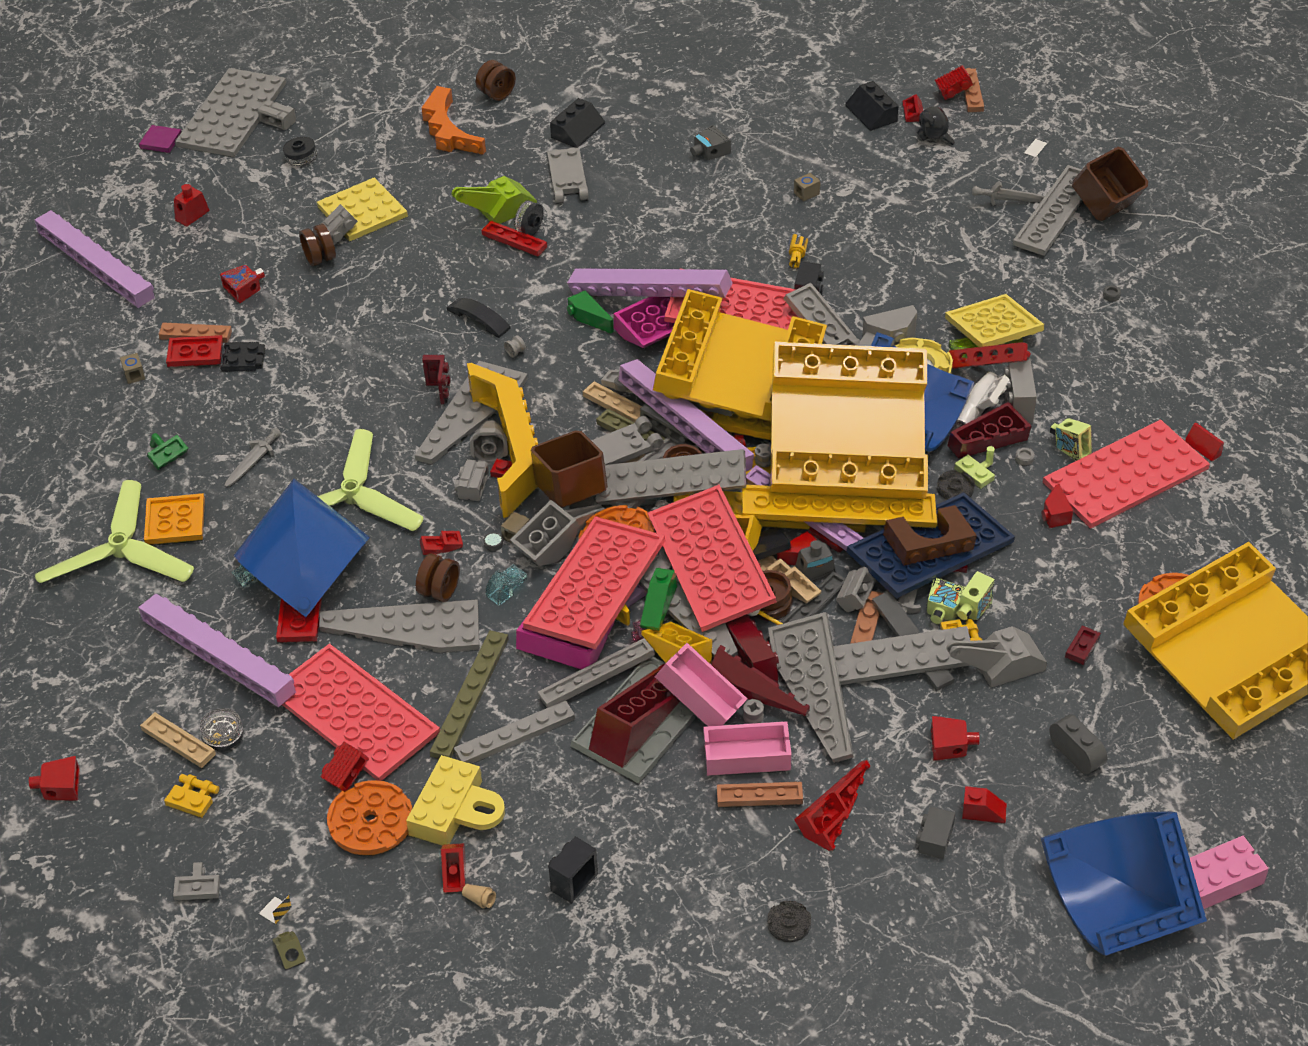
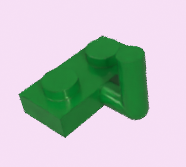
M154 433L151 436L150 447L155 449L148 452L147 457L159 470L186 453L189 448L178 434L164 442L157 433Z

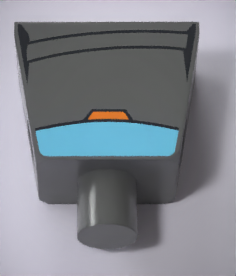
M712 125L695 135L694 146L690 148V152L694 157L701 154L706 160L718 158L731 153V140Z
M814 540L811 542L810 547L799 551L795 567L811 582L825 579L833 571L836 573L833 555L825 543Z

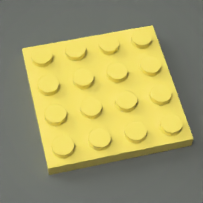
M375 177L317 202L318 208L326 217L341 204L358 221L344 235L349 241L408 217L407 210Z
M1007 294L945 312V319L978 347L1005 344L1006 342L1044 331V324Z

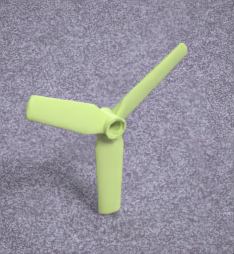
M365 429L355 430L343 471L344 481L341 483V488L317 497L329 506L342 501L347 504H356L361 509L411 531L417 530L423 522V516L376 490L363 487L367 479L373 433Z
M125 480L122 482L112 519V534L108 538L109 542L35 574V579L39 583H43L102 560L112 554L117 558L125 557L132 563L182 582L190 578L194 567L145 542L131 539L136 530L141 483Z

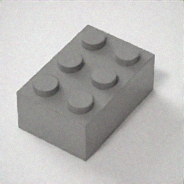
M1027 359L1024 362L1008 363V366L1004 367V375L1010 379L1006 385L1005 403L1009 402L1029 424H1033L1037 396L1031 360Z

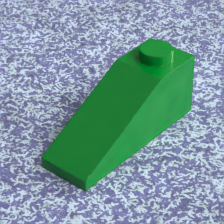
M586 291L567 298V311L577 321L608 333L614 332L613 318Z
M655 568L649 583L640 628L660 630L678 587L675 570Z

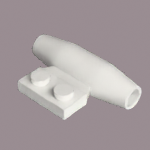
M993 372L986 373L972 388L955 426L959 428L980 417L986 408L994 407L999 402L998 397L1007 389L1006 385L1010 379L1006 375L998 377Z

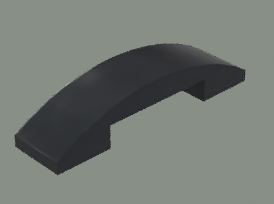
M458 298L447 307L448 311L459 317L464 314L485 325L486 331L498 338L511 329L510 325L499 314L478 301Z

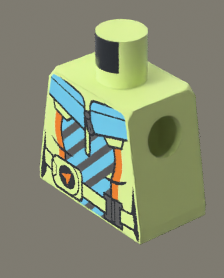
M1068 418L1059 425L1054 423L1051 426L1050 433L1056 436L1057 448L1077 461L1092 453L1091 425Z
M978 571L974 574L960 595V606L957 612L959 618L967 620L969 617L973 620H978L991 606L995 579Z
M939 578L933 580L927 604V613L931 615L930 619L933 623L940 624L943 619L952 621L957 618L960 595L965 587Z

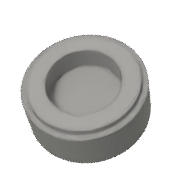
M1020 448L1016 451L1015 460L1020 465H1030L1034 462L1035 454L1029 448Z

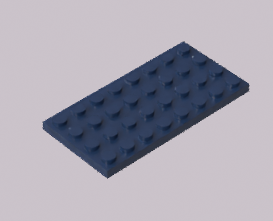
M963 492L937 504L936 514L940 508L956 505L977 535L974 550L903 565L884 537L883 529L848 545L846 552L862 567H866L869 573L895 598H899L932 582L935 578H941L1013 543L1015 536ZM938 526L936 528L911 527L915 533L925 538L934 539L944 536Z

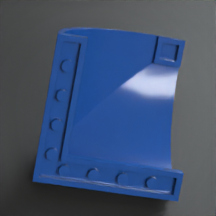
M879 332L876 333L871 344L872 347L898 348L893 345L895 342L894 338ZM927 364V386L924 391L925 451L928 452L938 448L947 438L956 424L974 386V381L958 375L955 376Z
M293 479L239 547L234 557L271 591L307 617L370 537L301 483Z
M1160 811L1119 816L1080 825L1041 838L1049 870L1064 907L1084 939L1099 953L1106 956L1207 921L1177 812Z

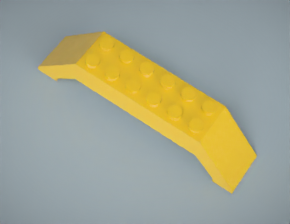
M467 363L472 401L480 402L498 411L503 431L507 437L512 466L503 477L497 478L500 507L503 518H507L538 487L535 483L530 451L533 446L538 445L537 438H533L535 436L534 427L529 425L531 423L530 413H526L527 403L526 400H522L524 398L523 389L518 386L517 380L476 364Z

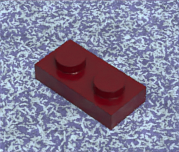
M1082 625L1067 649L1065 658L1084 665L1099 641L1101 633Z

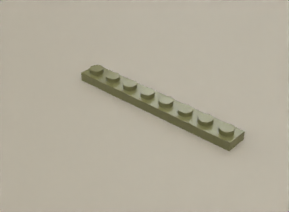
M489 630L430 750V757L440 759L442 755L452 758L454 747L458 746L509 640L508 634Z

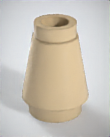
M466 884L462 890L464 897L481 908L492 907L496 899V893L491 887Z

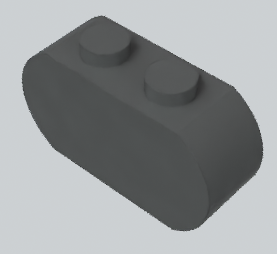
M1069 714L1050 726L1049 732L1053 744L1083 774H1089L1106 764L1107 752L1103 743L1076 716Z

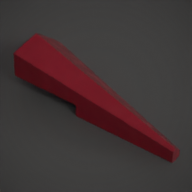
M722 645L718 647L712 666L737 688L747 700L756 699L765 705L804 716L810 711L808 704L802 705L794 699L795 695L791 692L788 694L778 688L779 684L754 667L749 668L740 662L741 658L739 656H731L725 651L726 647Z

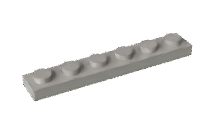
M643 638L538 691L539 698L547 708L554 706L655 655L654 649Z
M565 700L454 747V753L459 761L472 764L575 720V714Z

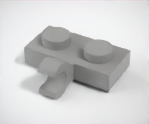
M203 862L193 863V876L175 877L174 900L219 898L220 877L219 875H205Z

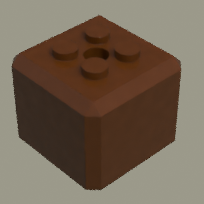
M1116 147L1088 162L1072 181V187L1097 220L1103 221L1132 205L1148 187V180L1124 148Z
M572 431L535 445L530 450L536 485L559 507H567L606 491L608 484L603 452L582 431Z

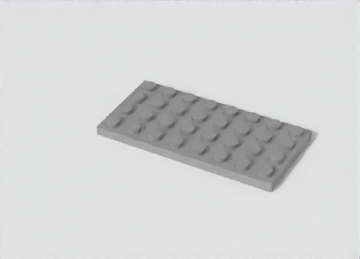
M229 68L176 139V147L235 157L260 122L258 108L267 100L274 102L286 85V78Z

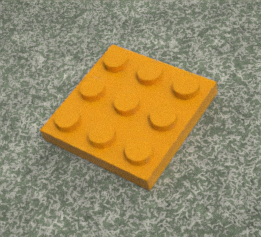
M204 493L147 498L144 542L150 545L203 540Z

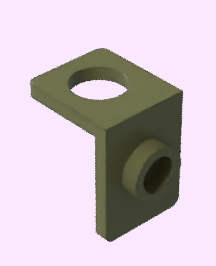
M293 931L283 932L272 939L278 949L285 969L306 961L298 937ZM292 948L296 949L298 957L294 961L287 960L285 957L286 952Z

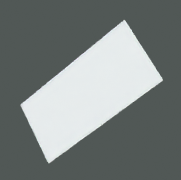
M1035 139L1024 153L1036 157L1047 143Z

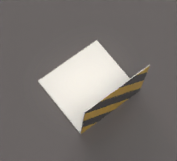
M289 895L283 901L274 897L259 914L276 924L291 908Z

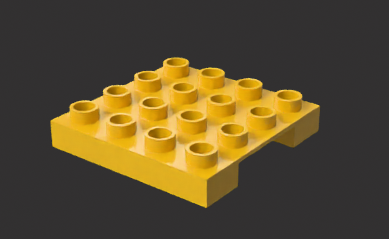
M688 289L656 371L653 391L663 393L670 399L683 398L698 402L701 406L708 409L721 408L733 411L742 418L755 417L771 421L772 423L774 343L823 344L827 325L792 316L789 328L786 330L721 313V297Z
M775 342L772 373L770 492L925 499L928 492V455H925L924 391L927 386V349Z
M1250 542L1245 543L1127 610L1123 623L1130 633L1233 740L1308 695V616L1271 581L1276 568Z

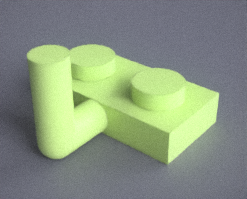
M987 447L986 460L982 463L967 455L955 463L954 469L982 489L994 481L995 475L987 469L993 464L994 447Z

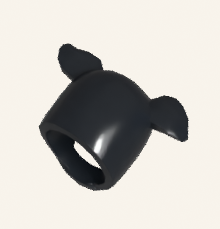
M936 106L923 110L919 115L921 128L917 132L918 136L923 141L928 138L935 140L942 138L949 144L954 145L955 141L947 133L949 122L944 111Z

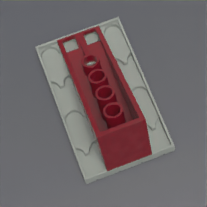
M652 656L641 662L612 696L597 708L596 714L572 739L571 747L580 750L583 754L594 760L596 759L611 769L613 768L616 772L631 778V780L639 784L673 745L674 741L695 720L696 715L655 678L666 663Z

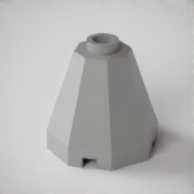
M486 421L470 438V453L472 457H477L478 461L494 464L496 459H501L503 456L508 455L507 437L497 422Z

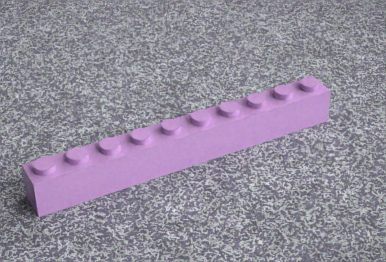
M50 210L35 219L39 234L137 308L155 298L153 293L154 287L149 281H145L141 275L133 272L129 266H125L119 259L113 257L109 251L102 249L90 237H86L79 229L74 228L69 222L63 220L59 214H55Z
M575 269L567 282L573 295L586 291L590 296L685 297L687 290L690 289L721 298L726 297L733 283L727 270Z
M636 359L620 365L618 380L704 452L714 453L744 449L746 471L752 469L754 453L690 401L683 398L670 399L663 393L653 391L656 374L642 362Z
M154 594L138 607L142 620L277 707H280L296 693L294 679L289 674L282 673L276 666L266 663L262 657H257L247 648H242L233 639L226 638L220 631L210 628L206 622L202 623L193 614L186 613L180 606H175L167 598Z

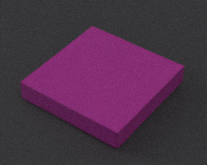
M151 125L140 141L139 147L140 149L170 153L182 131L177 128Z

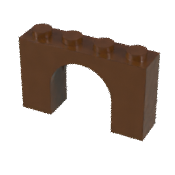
M956 505L938 509L937 526L944 535L943 537L932 539L918 535L910 527L904 516L886 520L883 533L903 565L974 550L977 537Z

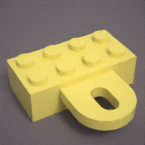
M441 755L406 820L409 836L439 845L450 844L459 825L478 830H487L497 826L505 815L504 801L499 794L480 788L482 783L480 766ZM477 806H483L495 811L492 814H485L474 809Z

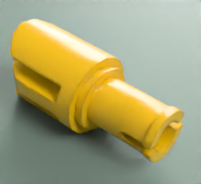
M797 234L792 235L789 255L791 256L789 266L792 268L794 263V269L799 268L800 260L805 256L808 238L803 243L804 237L799 236L796 242Z

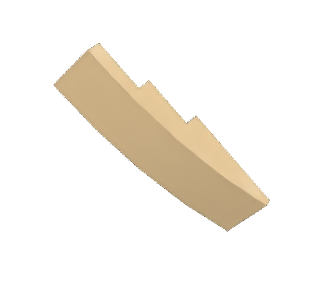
M773 556L758 560L762 571H779L789 578L791 595L808 603L821 594L822 591L795 566L790 568L782 559L777 561Z

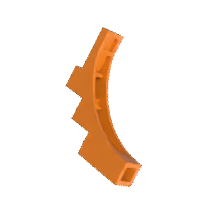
M436 86L421 108L423 121L428 122L429 133L435 136L436 149L452 152L453 149H459L484 155L486 152L485 138L463 132L447 116L448 109L453 102L452 90Z

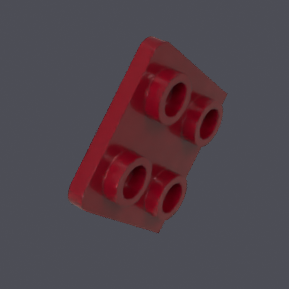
M423 355L422 361L426 386H438L440 403L445 405V399L449 398L447 386H450L451 383L450 375H447L449 373V363L445 361V355Z

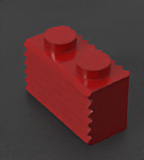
M963 65L935 79L936 86L944 100L952 98L973 86L970 75Z
M343 741L335 749L331 761L323 767L320 777L337 789L346 792L350 789L352 783L355 782L357 775L362 771L369 757Z

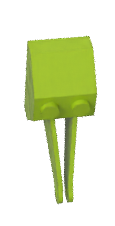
M506 176L489 182L487 187H455L451 193L458 202L478 209L489 221L499 224L524 214L529 205L537 203V200L519 182Z

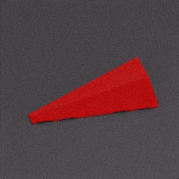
M867 760L857 764L794 819L806 839L828 851L835 849L834 842L837 836H840L842 833L841 826L844 820L848 819L858 796L857 789L864 782L863 776L865 771L870 768Z

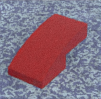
M441 531L440 536H421L420 538L423 555L440 554L463 547L460 531Z

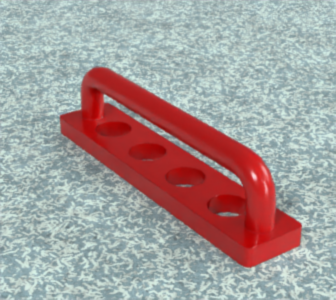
M1024 342L949 350L953 359L952 369L1024 362L1031 356V353L1027 351L1028 344ZM1012 348L1013 353L1007 354L1008 351ZM997 350L998 355H992V353ZM982 352L983 357H977L978 353ZM967 354L968 358H962V356Z

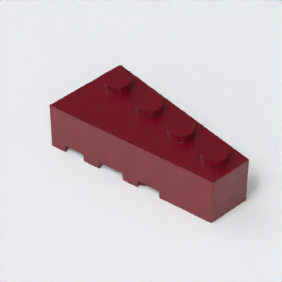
M1007 402L951 431L947 447L958 458H962L967 455L985 452L989 446L996 449L1027 441L1032 426Z
M746 614L726 622L727 629L738 650V656L741 658L740 662L749 668H756L778 683V655L771 650L770 643L764 640L761 630L758 631L755 621L751 620Z

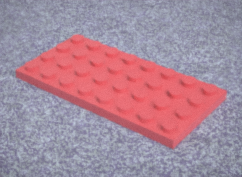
M731 278L733 283L726 297L722 298L720 307L721 313L786 330L789 328L792 316L798 317L783 299L786 294L796 289ZM684 297L670 298L665 313V322L675 323Z
M1159 420L1043 477V483L1051 491L1056 484H1060L1073 512L1091 529L1208 470L1210 463L1162 420Z
M720 485L648 512L655 532L665 535L666 541L662 547L673 570H675V575L702 632L777 603L776 597Z
M594 517L524 620L523 627L531 631L596 649L666 541L665 535Z
M330 643L289 674L294 679L296 693L282 705L335 748L345 741L369 757V760L362 769L377 781H382L440 732V727Z

